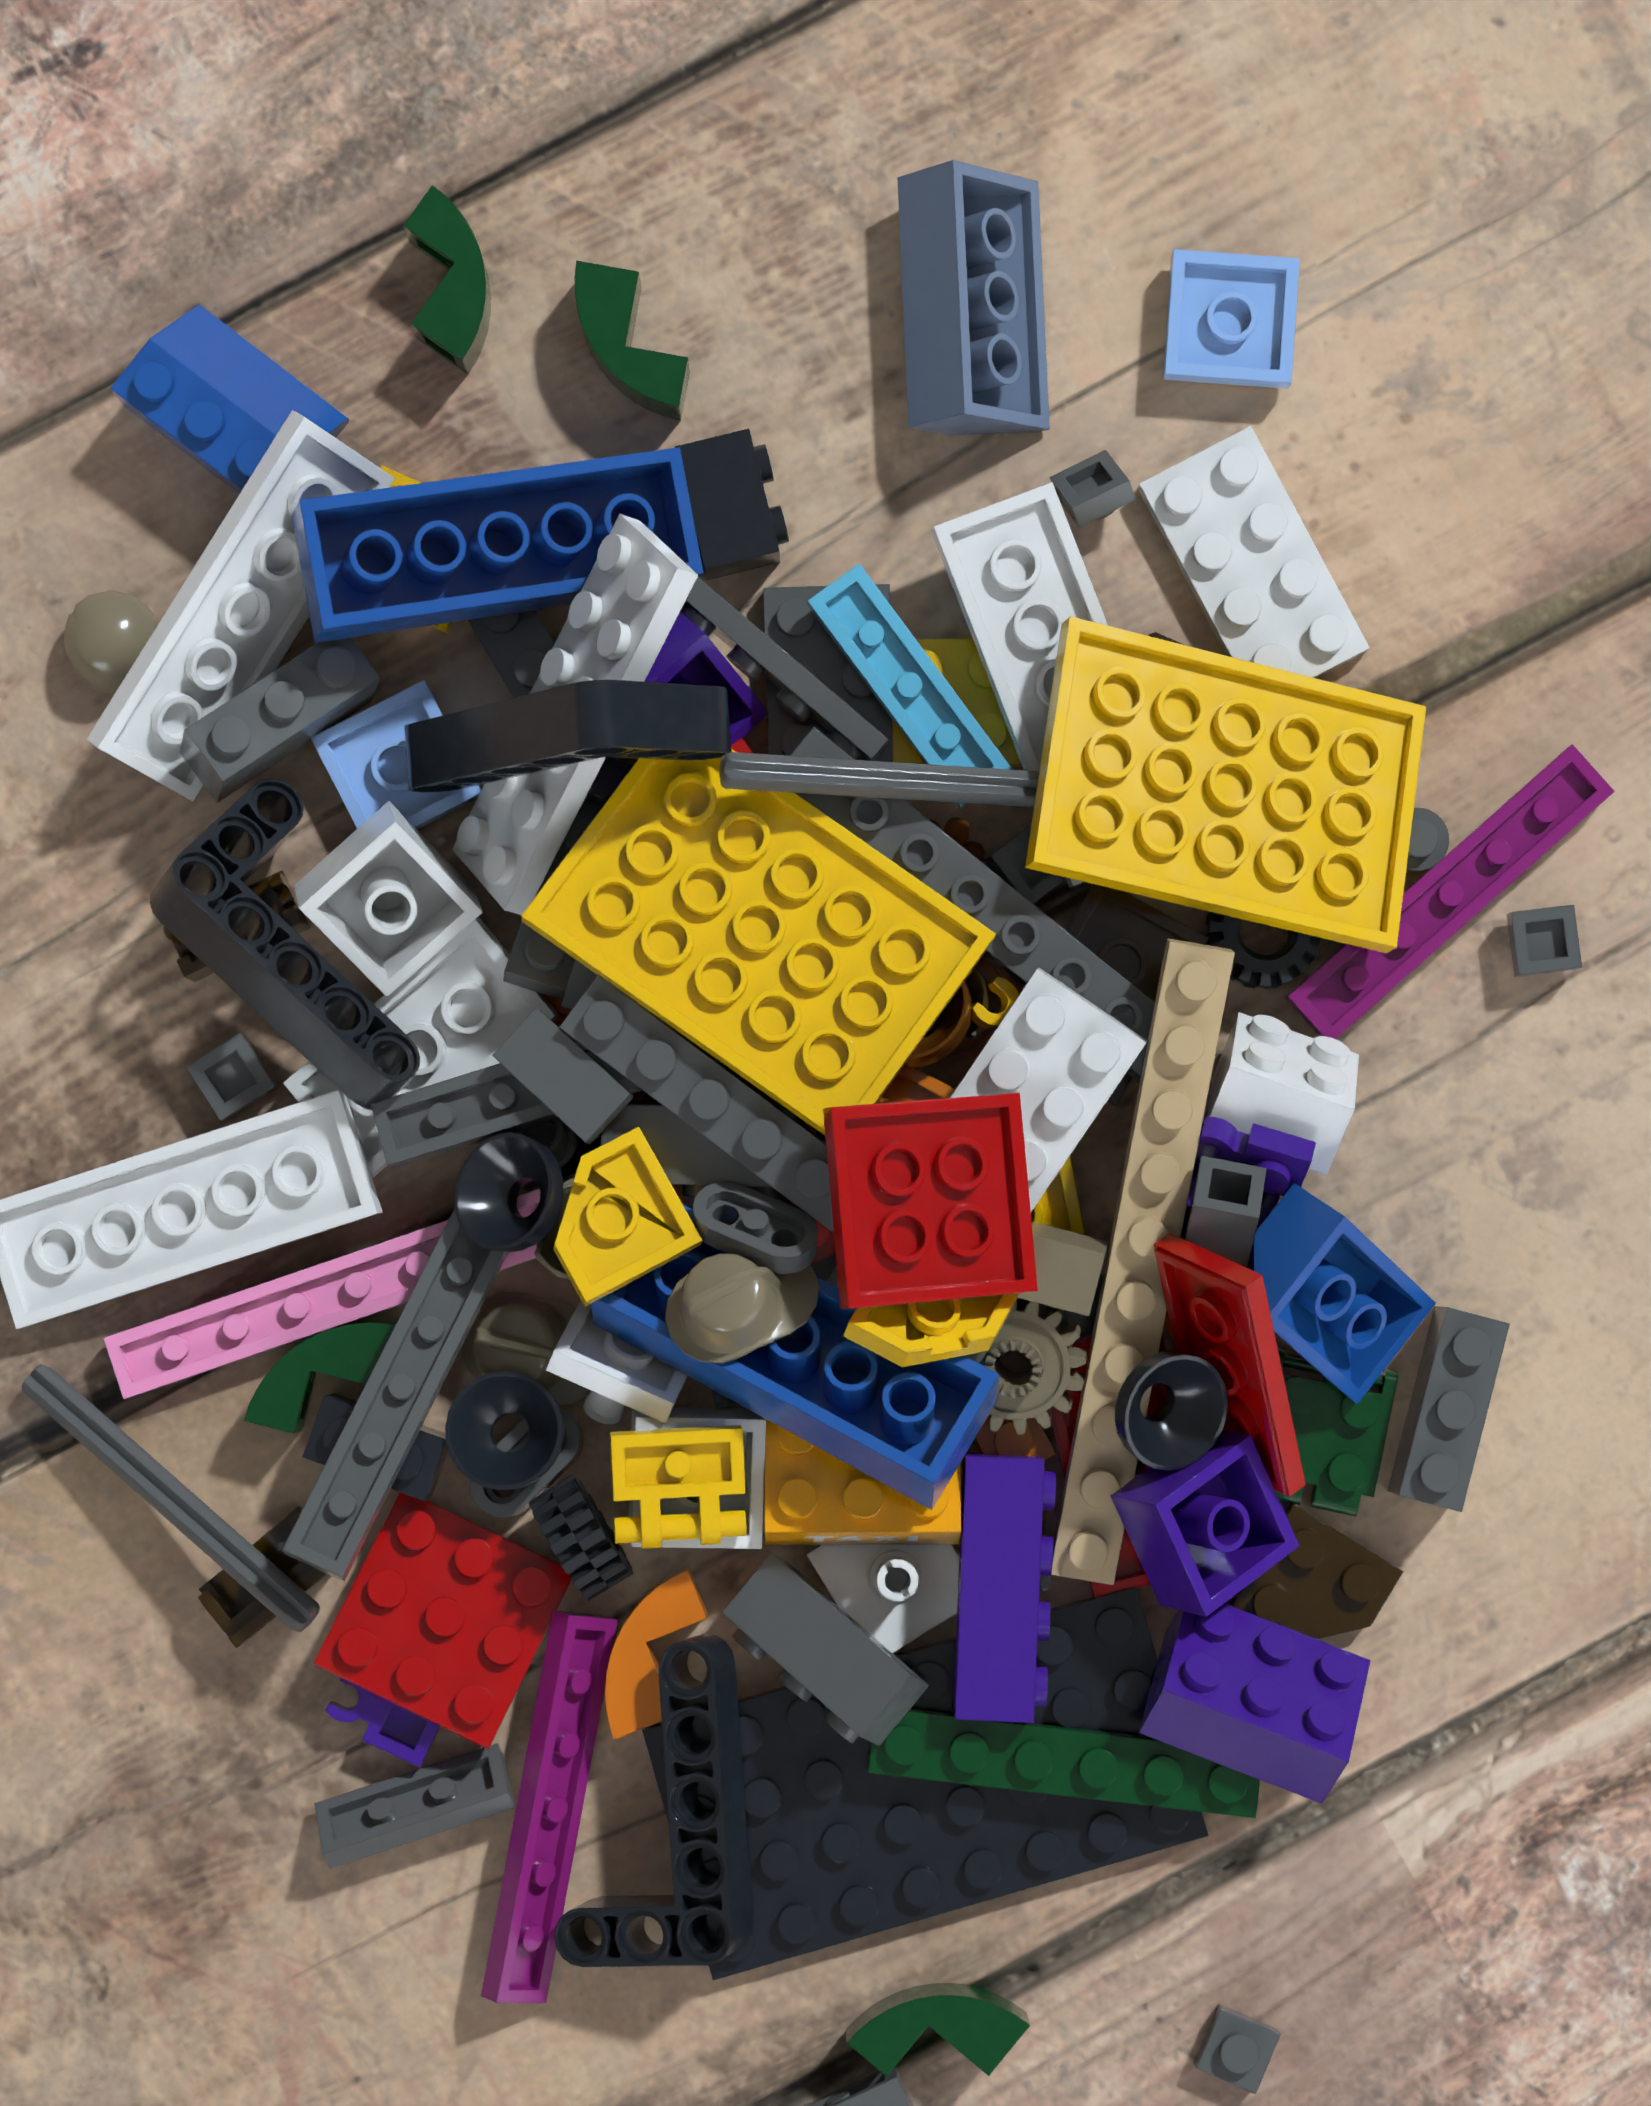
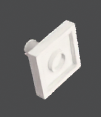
M581 1300L556 1345L546 1371L591 1390L585 1399L583 1408L590 1418L603 1424L618 1423L623 1416L625 1406L666 1423L687 1378V1375L594 1325L591 1304L585 1307Z
M951 1544L818 1545L806 1553L836 1604L892 1653L957 1613L959 1557Z

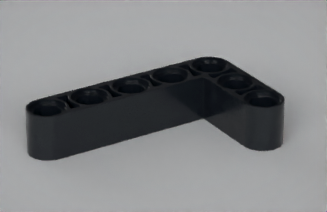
M626 680L581 681L404 726L408 791L420 793L460 790L602 757L708 760L722 758V755L732 752L727 688L719 686Z
M274 778L263 779L250 788L177 856L152 890L150 906L153 914L162 925L350 1100L361 1107L372 1109V1103H378L396 1096L414 1077L420 1067V1055L417 1046L409 1036L244 883L275 854L303 817L304 805L302 799L292 786Z
M705 1633L676 1642L664 1651L659 1662L658 1674L674 1895L601 1896L592 1898L566 1912L560 1917L555 1926L554 1941L556 1949L562 1958L574 1966H707L718 1963L747 1944L752 1935L753 1912L736 1667L732 1649L725 1640L717 1635ZM691 1651L701 1655L705 1661L707 1672L703 1682L693 1678L689 1672L687 1661ZM695 1717L704 1720L710 1728L711 1743L708 1747L699 1744L693 1736L692 1722ZM699 1783H704L710 1787L715 1795L716 1806L713 1813L702 1808L698 1802L696 1791ZM703 1849H708L718 1858L721 1867L718 1878L709 1875L702 1867L701 1852ZM707 1915L715 1917L723 1925L725 1931L723 1944L711 1939L707 1933L705 1926ZM646 1916L653 1918L661 1926L663 1932L662 1944H656L646 1934L644 1927ZM586 1917L596 1922L600 1928L602 1935L600 1945H596L587 1937L584 1929Z

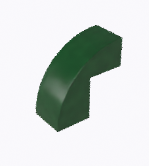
M432 185L407 219L403 228L410 244L449 271L414 318L411 326L417 340L466 374H469L481 353L488 333L491 316L490 283L479 245L467 220L448 197Z
M576 260L574 280L577 311L585 341L600 370L622 394L636 404L661 416L681 421L690 375L688 357L631 347L642 289L639 272Z
M367 1322L350 1324L318 1333L301 1342L277 1361L265 1375L249 1403L244 1421L293 1434L302 1431L317 1373L366 1385L396 1323Z
M932 1983L901 1990L872 2005L846 2029L847 2044L884 2075L888 2076L929 2026L990 2076L1030 2027L1027 2012L1016 2004L983 1988L956 1983Z

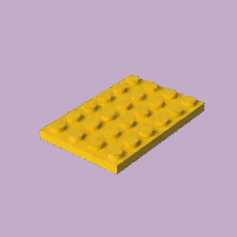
M1069 616L1061 624L1025 868L1388 953L1397 948L1426 706Z
M639 758L521 915L522 922L825 1135L824 1108L877 1103L990 946L996 933L795 793L725 789L720 784L721 758L708 760Z

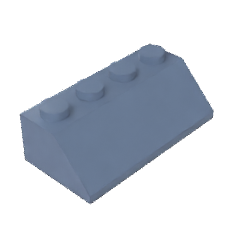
M956 160L897 177L908 428L951 436L1026 433L1050 430L1038 181Z

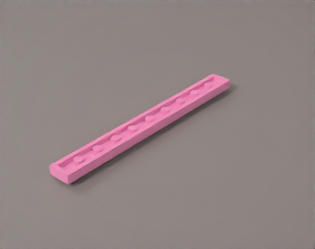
M671 1184L682 1204L687 1207L693 1205L695 1197L683 1196V1185ZM540 1189L518 1196L517 1208L522 1217L531 1215L537 1208L540 1201ZM448 1220L103 1338L123 1399L134 1397L407 1303ZM537 1244L522 1251L508 1252L499 1271L536 1259L534 1252Z

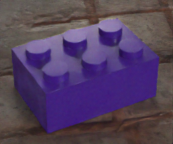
M1225 1603L1207 1617L1178 1610L1165 1632L1139 1733L1322 1804L1349 1763L1371 1660Z

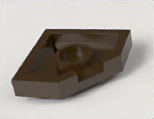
M1290 1503L1285 1514L1299 1543V1547L1238 1592L1229 1605L1315 1639L1371 1627L1404 1571L1297 1505Z

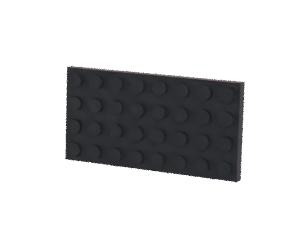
M1136 1587L1098 1598L1093 1596L1050 1609L1049 1641H1037L1036 1667H1047L1048 1670L1046 1707H1034L1035 1724L1146 1736L1139 1733L1158 1660ZM956 1637L894 1654L929 1685L910 1709L953 1714ZM786 1686L742 1698L738 1700L753 1929L747 1944L720 1962L709 1965L712 1979L717 1980L1207 1837L1208 1832L1202 1812L868 1773L871 1742L859 1736L852 1744L837 1733L823 1719L830 1709L814 1695L805 1702ZM695 1717L692 1722L693 1736L699 1744L708 1747L711 1743L710 1728L704 1720ZM662 1722L643 1728L642 1732L668 1820ZM699 1783L696 1791L698 1802L702 1808L713 1813L716 1806L715 1795L710 1787L704 1783ZM703 1849L701 1852L702 1867L709 1875L718 1878L721 1868L718 1858L708 1849ZM707 1915L705 1921L707 1933L711 1939L723 1944L725 1940L723 1925L715 1917Z

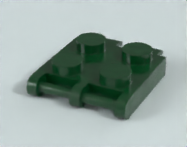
M1277 1346L1282 1368L1288 1367L1321 1374L1302 1357L1285 1354L1286 1348ZM1385 1369L1373 1384V1386L1379 1387L1378 1393L1367 1391L1358 1404L1345 1396L1324 1376L1322 1381L1283 1373L1305 1483L1314 1485L1310 1507L1356 1517L1361 1495L1374 1497L1398 1381V1371ZM1304 1487L1291 1497L1276 1490L1275 1492L1280 1501L1300 1505Z

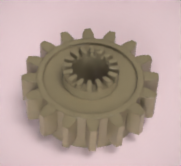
M1017 1299L989 1351L964 1355L999 1374L997 1400L990 1412L991 1431L997 1432L1002 1426L1004 1419L1013 1420L1017 1435H1023L1028 1419L1033 1417L1046 1429L1051 1426L1053 1418L1052 1406L1064 1413H1068L1071 1410L1073 1399L1065 1389L1082 1391L1085 1380L1083 1374L1071 1368L1085 1365L1088 1355L1086 1349L1073 1348L1072 1344L1079 1338L1081 1329L1078 1324L1065 1327L1061 1321L1064 1310L1055 1307L1049 1310L1040 1305V1303ZM1010 1349L1011 1351L1019 1350L1020 1353H1026L1027 1358L1031 1359L1030 1362L1033 1366L1024 1372H1013L1003 1366L999 1356L1002 1352H1008Z

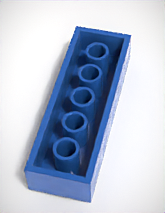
M680 447L299 500L291 517L314 642L571 605L574 597L581 592L597 560L600 544L610 534L619 514L641 521L700 577L703 574V568Z
M683 1204L693 1222V1209ZM704 1242L693 1250L591 1303L594 1325L931 1510L934 1508L997 1400L999 1374L966 1356L901 1367L843 1337L848 1322L857 1308L841 1309L839 1288L817 1276L819 1284L817 1306L808 1321L791 1334L758 1348L743 1357L725 1363L701 1362L684 1354L670 1337L665 1320L667 1301L676 1284L689 1274L690 1270L699 1262L720 1253L727 1254Z

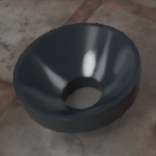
M509 1132L496 1134L484 1140L473 1149L464 1161L456 1182L454 1206L457 1220L463 1232L477 1245L499 1252L522 1251L535 1245L548 1233L560 1212L563 1200L561 1168L555 1156L546 1146L528 1136ZM535 1181L540 1189L539 1204L531 1215L522 1217L517 1208L518 1194L526 1183Z
M1171 1350L1147 1357L1126 1377L1117 1397L1115 1425L1123 1446L1139 1461L1154 1469L1176 1470L1195 1463L1211 1449L1223 1430L1228 1411V1396L1225 1383L1220 1373L1211 1363L1194 1354ZM1156 1383H1163L1167 1392L1163 1408L1151 1417H1144L1140 1408L1144 1392Z
M511 1371L492 1372L476 1378L466 1385L455 1397L448 1411L445 1425L446 1444L453 1462L468 1479L486 1488L515 1490L534 1483L544 1476L555 1464L562 1449L564 1421L557 1401L551 1392L539 1381L525 1374ZM518 1414L528 1423L530 1430L529 1439L526 1445L519 1451L504 1452L495 1443L494 1427L503 1416Z

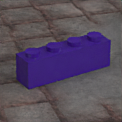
M966 1453L963 1457L953 1715L956 1720L1034 1723V1707H1046L1048 1670L1047 1667H1036L1037 1641H1049L1050 1602L1039 1601L1040 1575L1051 1576L1053 1537L1042 1536L1043 1510H1054L1055 1471H1044L1045 1459L1041 1456Z

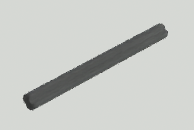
M730 752L722 755L719 776L720 784L725 789L1034 807L1039 771Z
M39 1365L24 1380L22 1390L30 1399L291 1630L302 1632L315 1620L321 1609L319 1603L51 1367Z

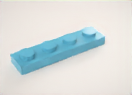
M860 563L808 600V607L925 764L1012 770L1011 766ZM954 802L959 810L968 804Z

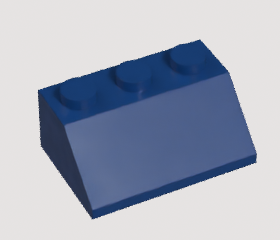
M200 304L149 338L110 388L127 409L238 494L241 493L292 410L306 417L335 438L338 437L349 423V419Z
M1293 1183L1279 1203L1272 1208L1268 1217L1255 1232L1254 1271L1263 1275L1274 1333L1345 1396L1358 1404L1436 1302L1344 1215L1295 1183Z

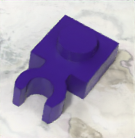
M1206 1117L1201 1136L1199 1137L1195 1163L1199 1165L1201 1156L1267 1168L1263 1193L1284 1196L1293 1183L1300 1187L1302 1186L1312 1162L1316 1142L1254 1123L1249 1134L1237 1131L1226 1120L1217 1117Z
M340 1678V1681L353 1686L357 1690L359 1700L357 1705L353 1707H344L340 1703L331 1701L325 1710L329 1716L340 1722H353L358 1719L368 1722L369 1725L362 1741L421 1767L440 1727Z

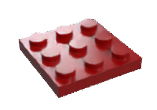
M1020 1093L839 1106L823 1109L841 1309L1038 1291Z
M400 1492L314 1661V1666L489 1750L550 1626L552 1613L557 1611L572 1580L562 1566L427 1500L423 1501Z

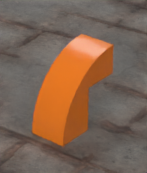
M690 1565L675 1571L650 1589L633 1608L616 1638L608 1663L605 1684L606 1710L614 1740L662 1721L658 1674L659 1662L651 1641L707 1619L708 1611Z

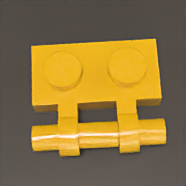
M741 1425L610 1432L613 1500H639L640 1507L639 1516L614 1518L615 1544L641 1542V1548L645 1549L661 1548L662 1541L700 1539V1545L721 1544V1537L746 1536L745 1510L720 1511L719 1495L746 1494L743 1428ZM698 1496V1513L661 1515L660 1499Z

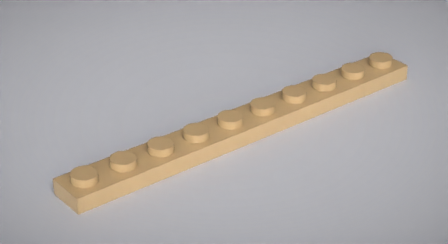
M1169 938L1166 941L1085 1370V1380L1081 1391L1054 1534L1051 1575L1114 1585L1125 1527L1110 1495L1134 1479L1138 1461L1123 1446L1117 1434L1115 1405L1126 1377L1139 1363L1147 1357L1157 1354L1159 1351L1167 1306L1153 1244L1169 1233L1178 1237L1181 1236L1235 952L1232 949ZM1152 1386L1144 1392L1141 1399L1140 1408L1144 1417L1147 1414Z

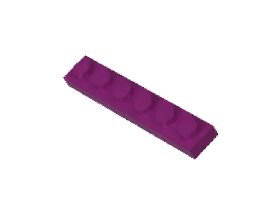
M1573 744L1570 745L1403 893L1397 948L1388 953L1345 944L1287 995L1285 999L1318 1036L1337 1039L1615 791Z
M553 1611L481 1991V1997L495 2003L547 2002L556 1954L554 1941L555 1926L564 1911L605 1691L606 1673L618 1621L610 1617Z

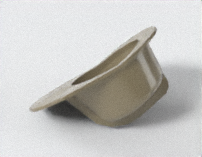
M720 1253L703 1259L676 1284L667 1301L665 1320L671 1339L684 1354L701 1362L725 1363L743 1357L758 1348L783 1338L804 1325L817 1306L819 1284L811 1265L799 1272L779 1274L772 1272L767 1267H759L740 1255Z
M500 1292L487 1297L460 1349L466 1369L475 1379L492 1372L501 1371L525 1374L546 1387L558 1405H571L585 1400L591 1390L546 1371L553 1351L577 1307L521 1292Z

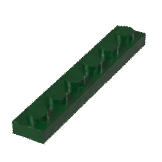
M910 1709L880 1746L871 1742L868 1773L1248 1818H1256L1260 1780L1151 1737L1024 1722L956 1720L954 1715L950 1713Z

